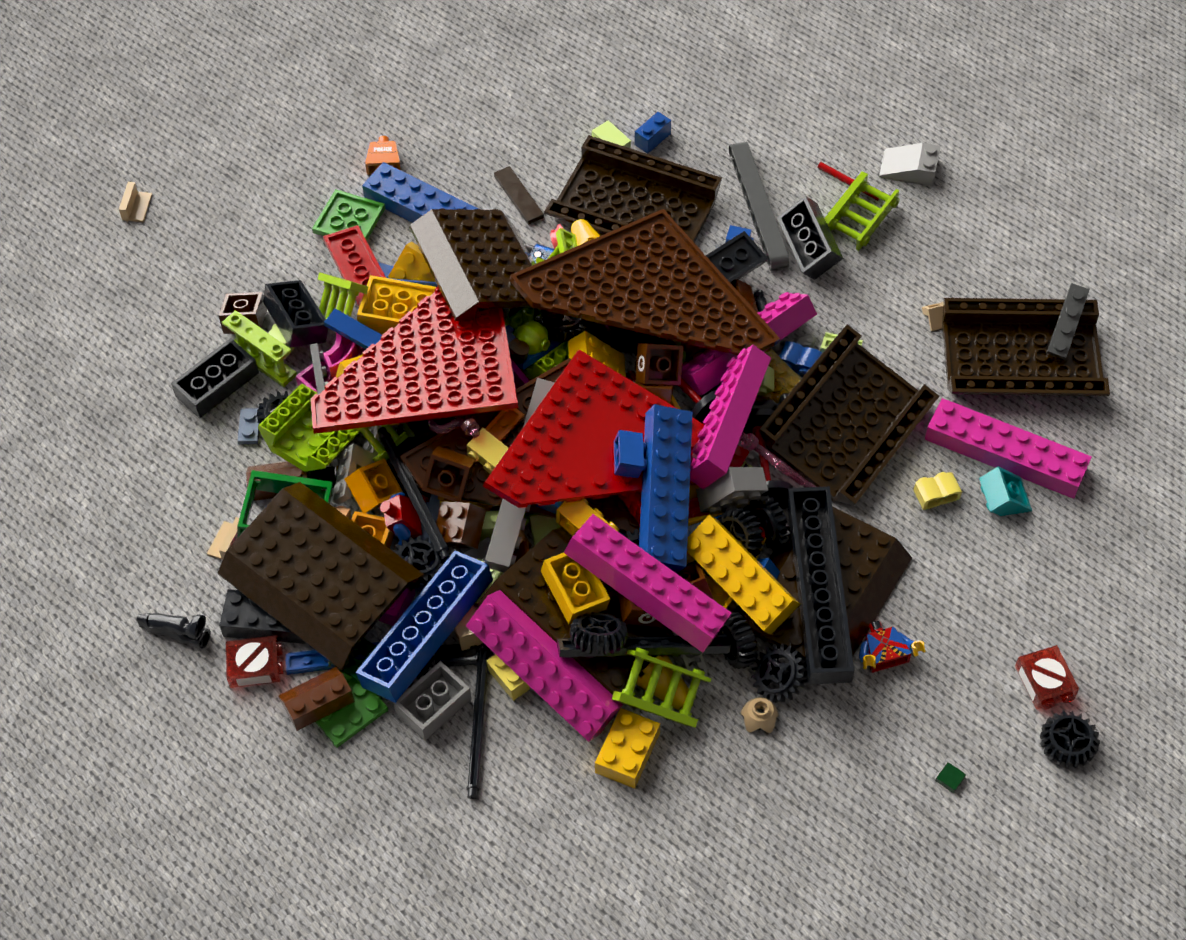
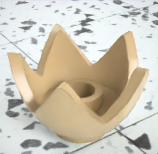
M762 697L751 699L741 710L746 730L749 733L759 728L771 733L775 727L776 718L779 716L775 705L770 700ZM762 709L764 712L758 713L757 710Z

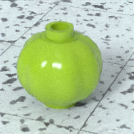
M528 321L519 326L515 331L514 335L520 341H524L529 345L528 355L548 350L550 346L548 330L539 322Z

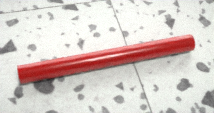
M820 162L817 168L848 185L853 183L854 179L825 163ZM866 191L863 192L864 194L874 198L875 200H879V198H877L876 196Z

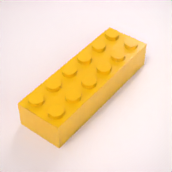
M709 515L688 536L687 552L763 631L772 634L800 605L716 518Z

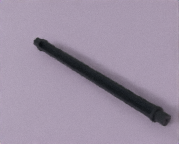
M381 427L377 430L380 436L379 439L437 554L441 556L443 561H446L450 557L449 548L413 477L401 461V454L391 434L387 432L385 427Z
M484 643L480 644L477 649L478 662L469 776L466 787L469 799H477V793L480 789L479 774L488 669L486 660H488L490 648Z

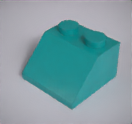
M998 466L979 478L981 491L987 501V509L991 513L1007 516L1032 511L1020 476Z

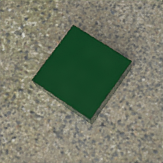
M948 762L935 781L954 793L965 779L966 774Z

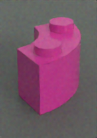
M336 333V341L333 347L323 353L331 380L336 377L340 362L357 357L359 353V347L356 343Z

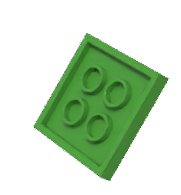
M335 189L315 222L312 231L314 234L325 236L358 225L367 241L385 210V204Z
M341 670L340 672L352 690L355 702L315 722L336 748L388 711V707L377 694L364 689L358 680Z

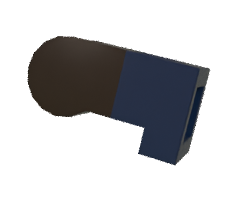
M507 325L505 328L510 358L516 364L523 363L527 360L530 349L529 345L513 335L515 329Z

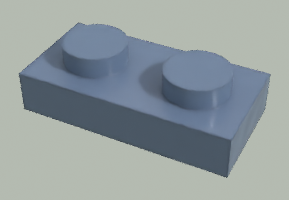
M244 408L240 410L238 445L258 444V425L260 424L257 423L258 408Z

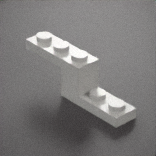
M381 426L367 427L381 444L380 436L377 432ZM366 438L362 448L352 444L344 448L340 453V463L336 472L337 480L333 488L334 496L332 501L338 505L350 499L352 494L344 478L357 469L374 463L373 458L378 455Z

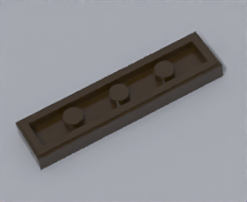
M510 166L494 172L495 179L528 225L544 218V213Z

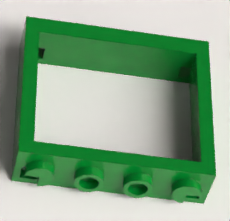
M252 470L237 525V538L249 526L248 521L256 490L279 493L283 488L301 482L330 504L332 482Z

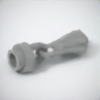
M812 334L793 339L783 338L777 345L771 347L770 351L780 352L786 341H795V343L802 346L813 347L816 338Z

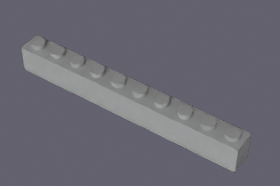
M537 378L524 426L552 388L554 382ZM502 499L484 562L489 565L490 569L504 573L515 564L514 548L519 549L522 537L518 536L519 530L524 531L527 518H523L525 511L529 512L531 505H528L526 508H518Z

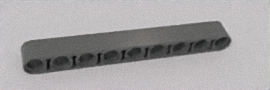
M747 141L730 144L729 155L732 157L731 161L734 169L737 170L735 172L739 183H741L744 197L746 196V204L748 209L751 210L749 212L753 224H756L754 227L758 238H761L759 239L763 252H765L764 254L768 257L767 264L770 266L769 269L789 267L788 254Z

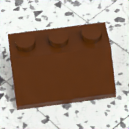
M289 462L249 466L246 471L247 487L252 470L309 478V471L304 472ZM256 490L254 501L272 499L278 493Z
M336 667L278 695L296 731L355 702L350 686Z

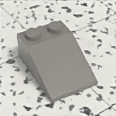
M919 143L887 148L884 152L879 177L933 186L941 146Z

